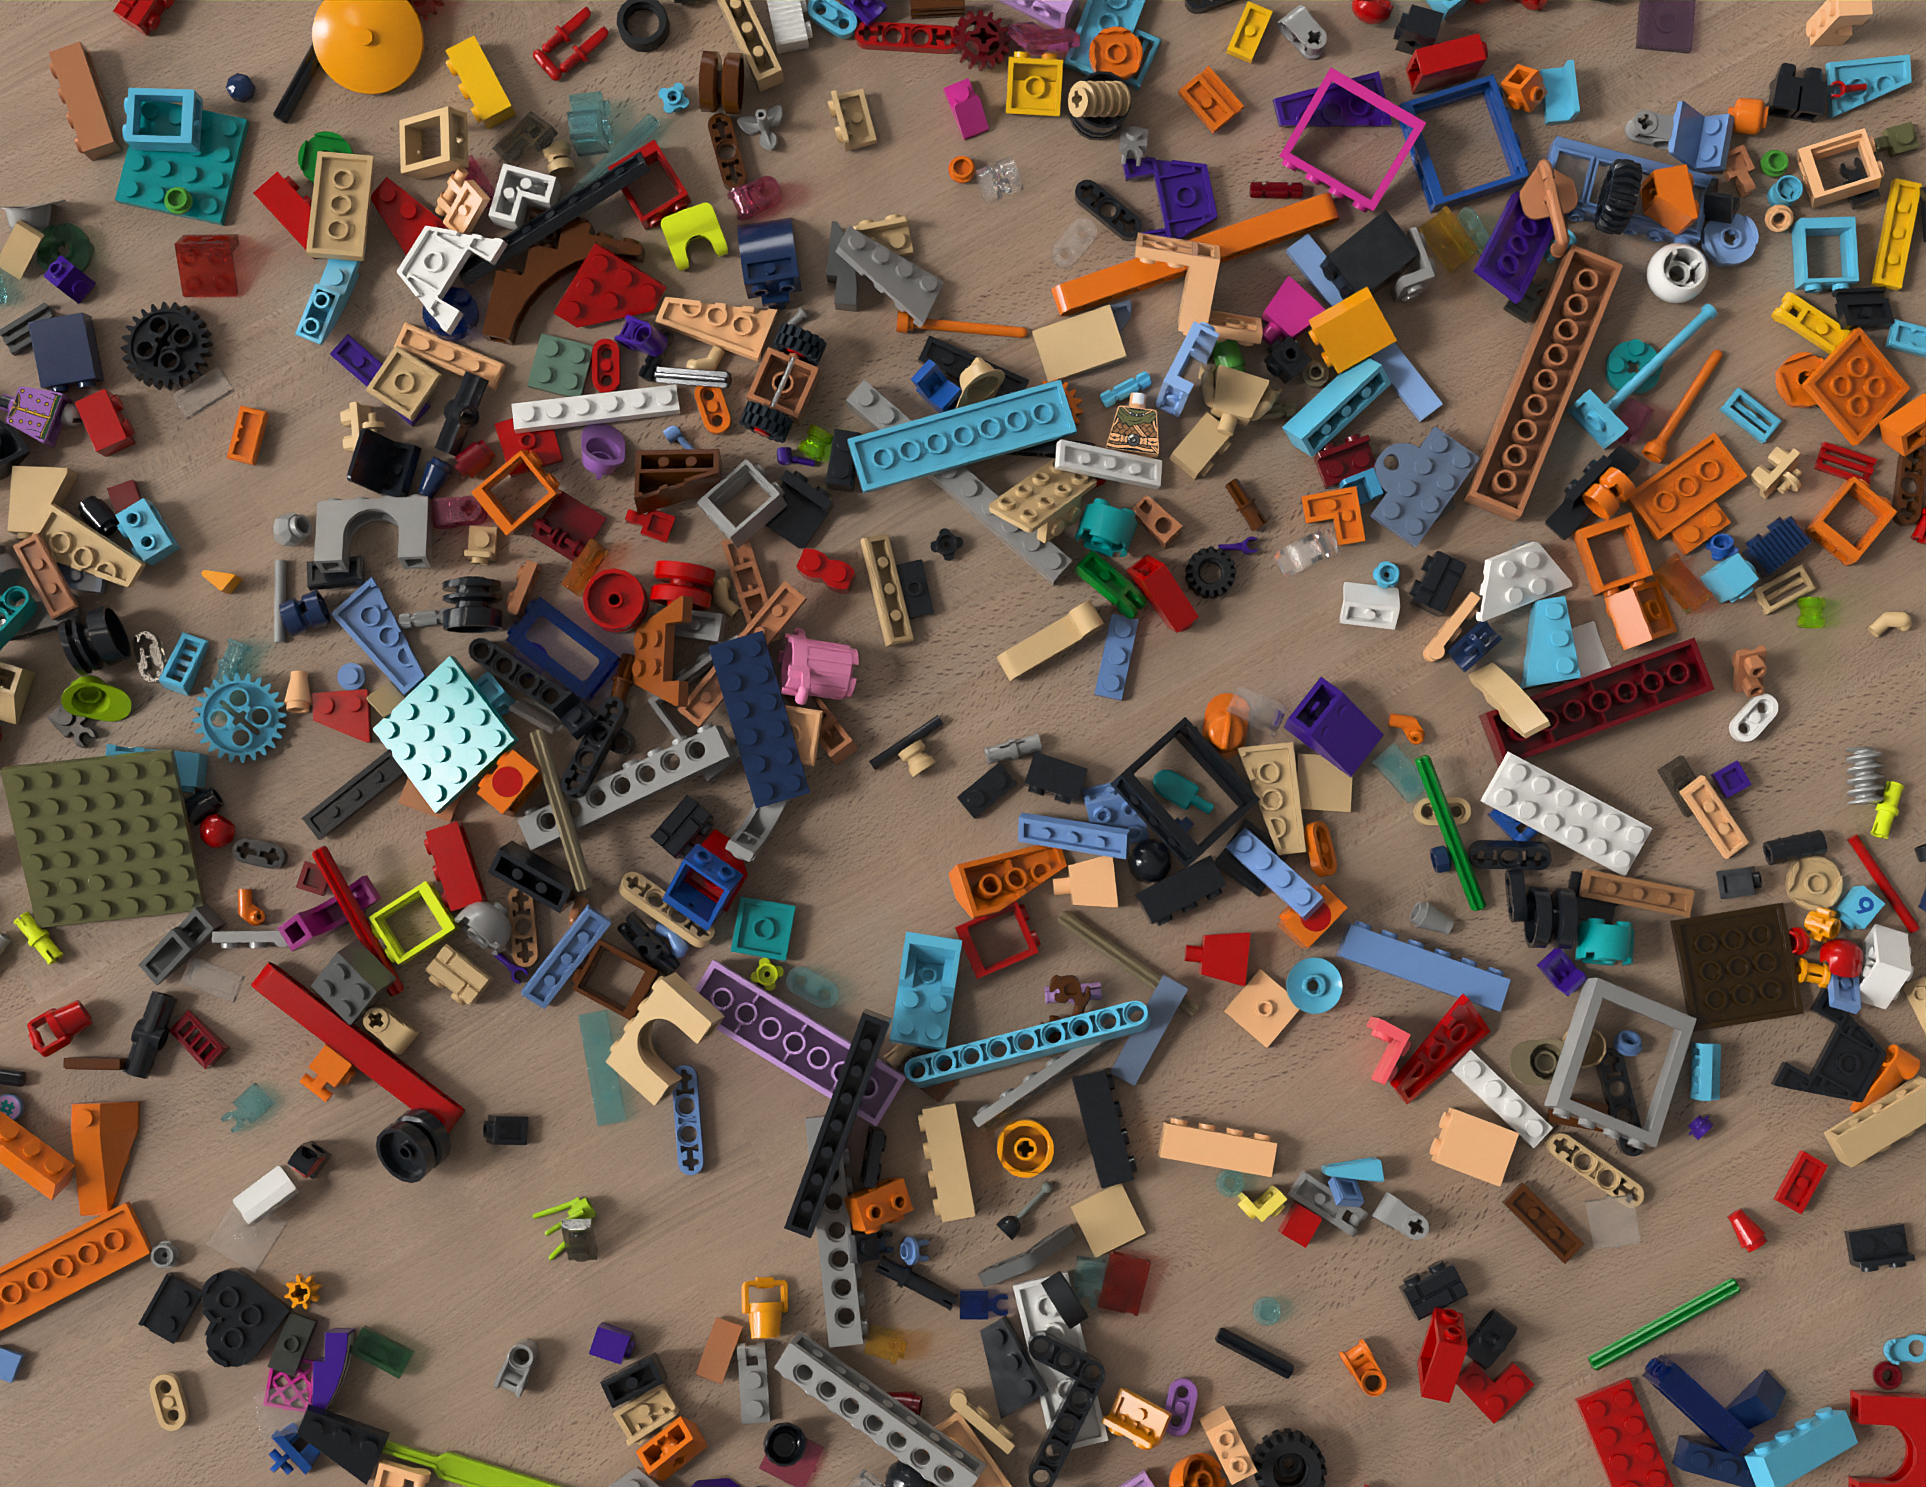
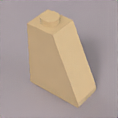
M12 466L7 531L17 535L18 540H24L32 536L50 504L62 507L77 479V473L68 468Z

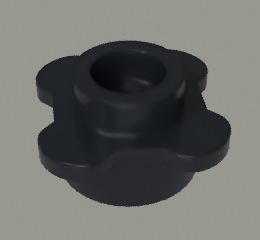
M943 528L939 531V536L936 541L931 543L930 547L933 552L943 555L944 560L951 561L954 559L956 550L963 546V540L961 537H956L950 533L949 529ZM948 542L950 544L949 547H945L944 543Z

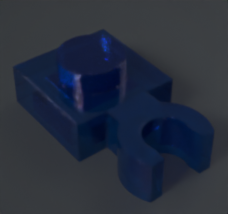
M960 1289V1320L988 1319V1311H993L999 1316L1007 1315L1008 1309L998 1308L997 1302L1001 1299L1007 1300L1008 1294L997 1293L994 1297H988V1289Z

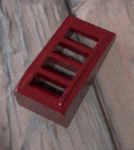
M190 1010L169 1030L205 1069H211L230 1048ZM191 1021L193 1025L183 1035L180 1030ZM198 1029L200 1033L190 1041L188 1038ZM205 1036L207 1041L198 1049L196 1045ZM212 1044L214 1049L206 1056L204 1052Z

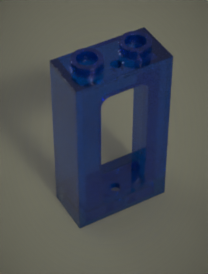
M539 597L537 601L533 599L525 608L524 612L526 615L522 620L514 622L507 632L509 636L506 641L589 703L619 665L621 658L542 597ZM539 617H545L599 659L598 666L586 680L582 681L526 638V633Z
M1662 1355L1658 1358L1654 1357L1647 1363L1646 1371L1642 1376L1719 1447L1737 1457L1755 1437L1754 1434L1676 1363Z

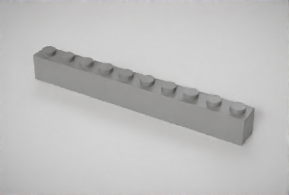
M865 380L846 399L847 407L874 431L911 421ZM964 466L927 476L1052 586L1071 566L1072 560L1051 541L1044 543L1037 539V530L1028 533L989 511V504L999 496Z

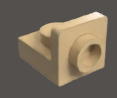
M484 526L469 527L468 550H464V556L471 560V564L488 565V561H497L499 529L497 527Z

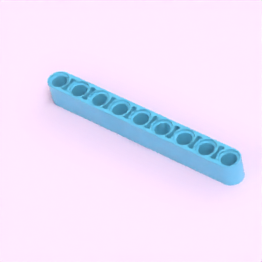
M1130 1001L917 1056L906 1063L904 1073L915 1086L919 1088L928 1087L1142 1032L1149 1027L1151 1016L1146 1005L1142 1002ZM1142 1011L1144 1016L1140 1021L1133 1022L1130 1020L1133 1012ZM1115 1018L1116 1025L1113 1028H1103V1022L1106 1019ZM1080 1025L1089 1026V1030L1084 1036L1075 1035V1031ZM1060 1032L1061 1039L1058 1042H1048L1051 1033ZM1024 1040H1034V1045L1031 1049H1021ZM997 1047H1007V1051L1004 1056H994V1052ZM979 1053V1060L975 1064H967L970 1054ZM952 1060V1066L949 1070H940L943 1061ZM925 1067V1073L922 1077H913L916 1068Z

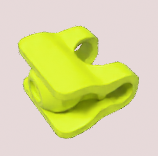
M707 202L662 219L661 227L680 272L689 269L686 251L689 243L694 239L703 238L709 241L718 257L728 254L726 241L711 204Z

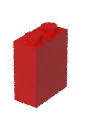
M1477 33L1415 49L1406 67L1412 94L1475 79L1488 57L1487 45L1484 41H1481L1480 34Z

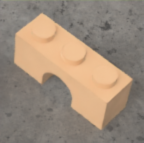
M1827 0L1807 22L1806 35L1810 37V46L1843 45L1853 35L1852 25H1863L1873 15L1872 0Z

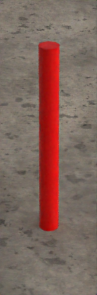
M1855 834L1848 838L1847 841L1909 933L1911 934L1919 930V925L1859 836Z

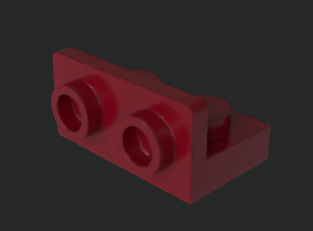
M1360 434L1352 435L1344 439V444L1335 446L1334 443L1325 445L1317 453L1314 461L1325 489L1338 485L1345 478L1374 468L1376 461L1369 446V441L1371 440L1369 435L1363 437Z

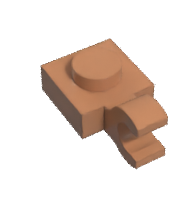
M1741 145L1729 150L1726 169L1721 170L1727 183L1735 180L1736 190L1740 198L1751 195V191L1756 189L1754 181L1749 175L1754 171L1755 167L1745 146Z

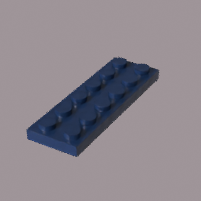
M759 631L708 646L756 809L811 793L764 632Z

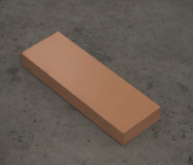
M36 533L13 545L52 620H56L80 607L40 533Z

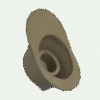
M1539 1039L1519 1043L1513 1048L1510 1055L1509 1065L1512 1074L1525 1085H1550L1564 1042L1557 1039Z

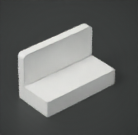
M1344 582V600L1340 613V623L1395 630L1400 611L1398 588H1381L1377 585Z
M277 1166L235 1197L233 1203L241 1212L248 1225L254 1227L298 1194L299 1190L284 1170Z

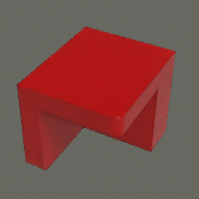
M1294 1201L1278 1231L1306 1248L1322 1218Z

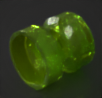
M810 424L806 431L808 437L800 442L797 449L809 458L821 462L825 455V446H829L832 443L833 436L822 428Z
M1798 598L1797 608L1800 610L1801 615L1797 617V627H1826V618L1822 615L1823 610L1826 608V598Z

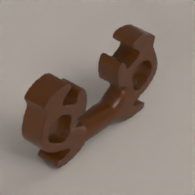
M1054 975L1049 983V991L1053 992L1059 989L1060 992L1054 994L1055 1001L1067 1003L1072 998L1075 1002L1072 1016L1084 1014L1085 1007L1091 999L1090 987L1087 986L1085 991L1082 992L1080 981L1076 976ZM1056 1015L1049 1016V1022L1062 1019ZM1082 1025L1076 1029L1075 1035H1082ZM1051 1033L1048 1041L1050 1043L1058 1042L1061 1039V1033Z

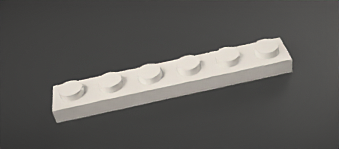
M676 384L511 404L515 433L680 414Z

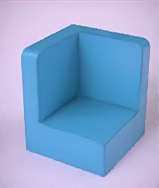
M1374 468L1345 478L1339 483L1340 489L1356 486L1359 505L1376 500L1383 494Z

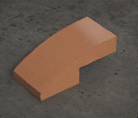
M716 1317L697 1368L696 1376L722 1385L743 1326Z

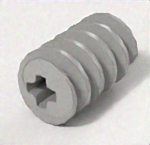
M1870 747L1846 748L1847 752L1854 754L1846 758V762L1855 765L1846 769L1848 774L1855 776L1847 780L1848 785L1855 787V789L1847 791V795L1856 798L1847 804L1869 805L1883 801L1884 797L1877 795L1876 792L1884 789V786L1877 784L1876 780L1884 778V775L1875 772V769L1884 766L1883 763L1875 761V758L1883 756V752Z

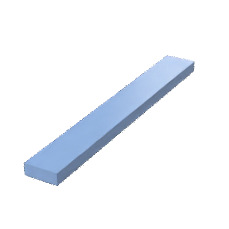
M1306 234L1290 246L1286 253L1330 308L1343 301L1332 281L1325 278L1320 267L1327 256L1312 237ZM1395 342L1369 356V358L1383 366L1392 383L1391 387L1419 422L1443 405Z

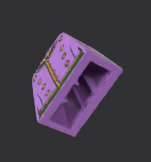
M21 386L18 388L15 397L7 394L0 396V410L9 412L6 423L54 448L63 424H61L63 410L66 404L72 403L73 400L59 392Z

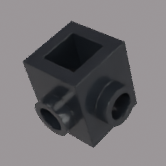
M1290 336L1282 342L1279 338L1276 339L1266 349L1269 354L1263 359L1267 370L1273 376L1279 377L1284 384L1293 379L1312 360L1304 352L1303 345Z

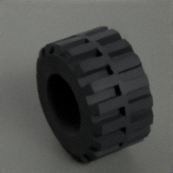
M1284 1428V1432H1279L1277 1429L1272 1431L1273 1435L1270 1437L1266 1434L1262 1438L1264 1442L1261 1445H1256V1455H1252V1462L1257 1470V1473L1253 1475L1259 1487H1324L1326 1483L1324 1475H1327V1468L1324 1464L1326 1461L1318 1446L1308 1435L1305 1436L1299 1430L1292 1432L1290 1428ZM1288 1453L1301 1455L1305 1461V1467L1298 1479L1292 1482H1281L1274 1477L1273 1468L1281 1456Z

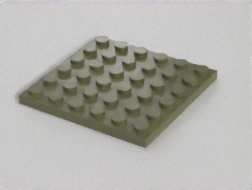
M174 749L6 766L0 770L35 922L40 928L190 912L206 904Z

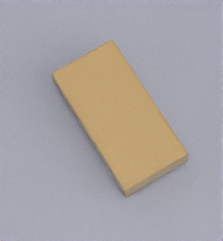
M22 220L16 222L0 254V268L21 280L45 235Z

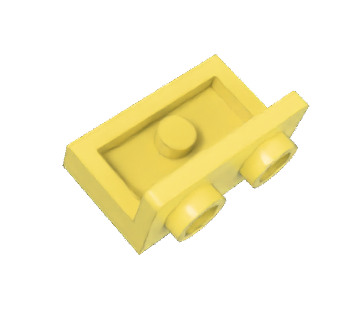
M1273 1185L1253 1203L1241 1191L1237 1194L1241 1200L1238 1206L1251 1220L1257 1217L1261 1222L1270 1215L1272 1217L1278 1215L1285 1208L1283 1203L1287 1200L1281 1191Z

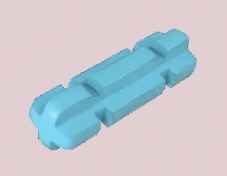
M1143 371L1137 374L1135 379L1130 378L1114 386L1112 391L1109 389L1101 393V402L1106 408H1109L1116 404L1117 400L1120 402L1130 397L1131 393L1139 392L1140 388L1143 390L1149 387L1152 383L1149 374Z

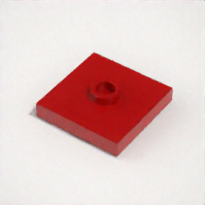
M513 418L494 424L506 462L521 450L536 453L543 462L542 468L564 461L554 429L515 433ZM523 462L510 473V476L514 477L531 470Z

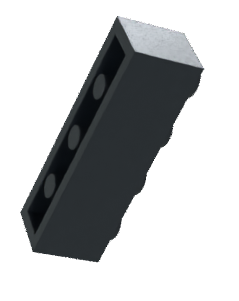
M1102 1068L1072 1076L1071 1079L1101 1189L1134 1180L1133 1173L1137 1172L1134 1156H1128L1125 1145L1130 1144L1126 1128H1120L1118 1118L1123 1117L1119 1101L1113 1102L1111 1090H1115L1112 1074H1106L1105 1069Z

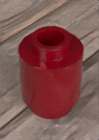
M482 439L477 443L474 441L454 458L457 462L454 468L463 478L469 476L473 479L492 464L491 460L496 455Z

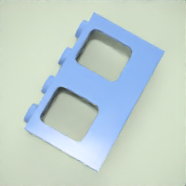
M1195 321L1193 322L1163 381L1155 407L1177 418L1180 417L1194 385L1180 376L1190 357L1207 364L1219 336V333L1215 332L1213 326L1205 322H1200V324Z

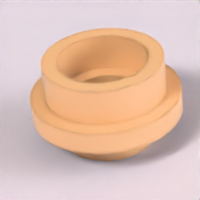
M1783 204L1772 206L1765 214V224L1774 232L1787 230L1794 219L1792 210ZM1776 214H1783L1784 217L1781 221H1774Z

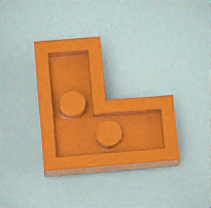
M1356 486L1301 496L1305 523L1333 519L1338 546L1366 541Z

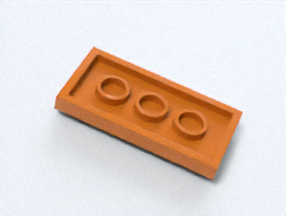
M1714 432L1636 487V492L1627 500V503L1657 541L1742 481L1747 475Z

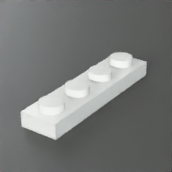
M1061 439L1056 445L1055 469L1158 489L1161 486L1162 460Z
M1469 1050L1449 1069L1510 1128L1519 1133V1136L1530 1147L1535 1148L1552 1130L1553 1127L1472 1050Z

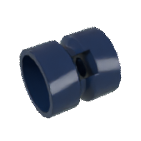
M318 590L302 595L300 601L293 598L279 604L282 620L292 637L308 632L310 626L317 629L331 623L327 605Z

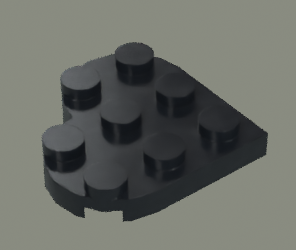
M228 1268L214 1274L205 1282L200 1292V1295H202L201 1304L204 1309L202 1312L210 1321L205 1332V1336L207 1335L208 1355L215 1363L223 1367H239L248 1364L261 1352L293 1308L250 1275L240 1270Z

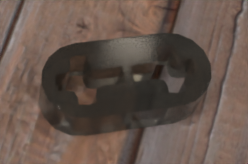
M142 631L133 639V650L140 675L145 681L154 684L160 683L159 678L167 664L162 642L156 634ZM145 638L153 641V644L149 645L151 655H149L147 649L141 647L145 643ZM151 660L154 666L160 667V670L156 672V677L148 674V671L152 670Z

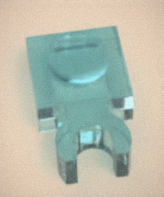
M253 1083L232 1102L238 1109L225 1113L221 1120L226 1122L231 1117H234L237 1123L230 1131L232 1133L238 1132L244 1127L245 1119L250 1123H254L275 1103L257 1083Z
M1077 1256L1073 1284L1074 1287H1080V1289L1076 1292V1296L1079 1301L1083 1297H1089L1091 1299L1090 1307L1095 1308L1097 1300L1093 1290H1102L1106 1265L1105 1259Z

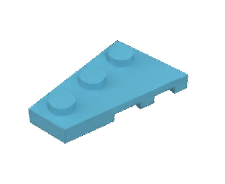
M1910 54L1837 61L1825 64L1829 119L1911 83ZM1834 81H1842L1845 85L1866 83L1867 89L1845 93L1838 99H1831L1829 96L1840 94V88L1838 86H1828Z

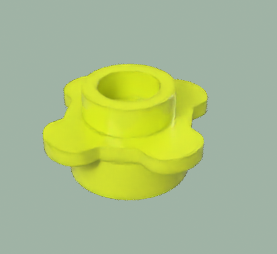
M762 958L759 960L757 970L752 972L751 980L754 983L759 982L764 985L766 990L771 991L775 989L777 979L783 976L784 969L781 966H775L770 963L768 958ZM768 971L770 973V976L766 977L765 972Z

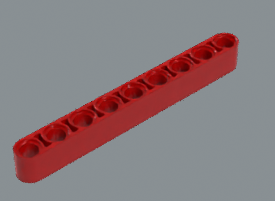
M268 961L251 983V986L258 993L410 1109H422L433 1114L444 1125L448 1134L465 1113V1109L355 1024L349 1025L329 1004L274 963Z

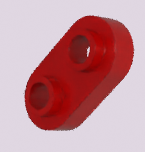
M601 339L592 348V383L599 393L615 392L621 385V351L618 345L611 339ZM611 351L612 355L610 358L605 359L603 358V353ZM605 378H612L610 385H603Z

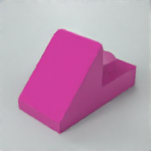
M969 78L943 88L945 97L964 140L989 131L980 97L975 95Z

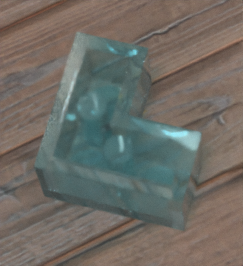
M601 91L569 95L570 112H567L569 135L578 156L611 153L610 143H614V133L608 117H611L609 100L604 99Z

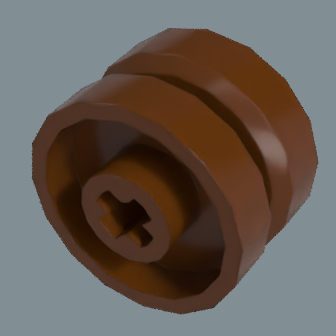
M703 51L699 71V104L701 112H717L722 96V107L726 114H741L745 79L743 53L728 52L724 58L722 69V58L718 51Z

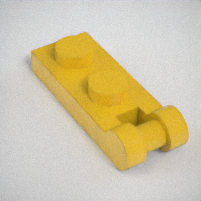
M1791 292L1785 293L1781 299V306L1775 308L1771 314V318L1774 321L1786 325L1829 355L1851 332L1849 330H1841L1839 323ZM1791 309L1799 312L1796 317L1789 313Z

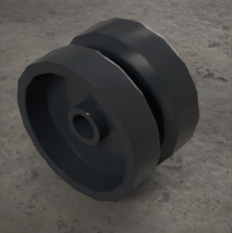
M1530 887L1526 895L1528 918L1524 922L1526 944L1529 948H1546L1550 942L1554 949H1571L1575 942L1578 925L1575 892L1572 888H1555L1552 894H1550L1547 887Z
M416 1108L406 1111L395 1123H391L377 1136L376 1141L377 1154L385 1169L392 1176L408 1183L422 1180L433 1168H436L448 1157L451 1149L449 1134L444 1125L433 1114Z

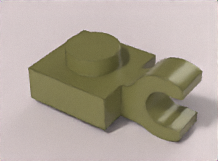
M1912 121L1886 128L1882 132V137L1874 139L1876 146L1874 154L1888 150L1890 157L1912 152L1920 147Z

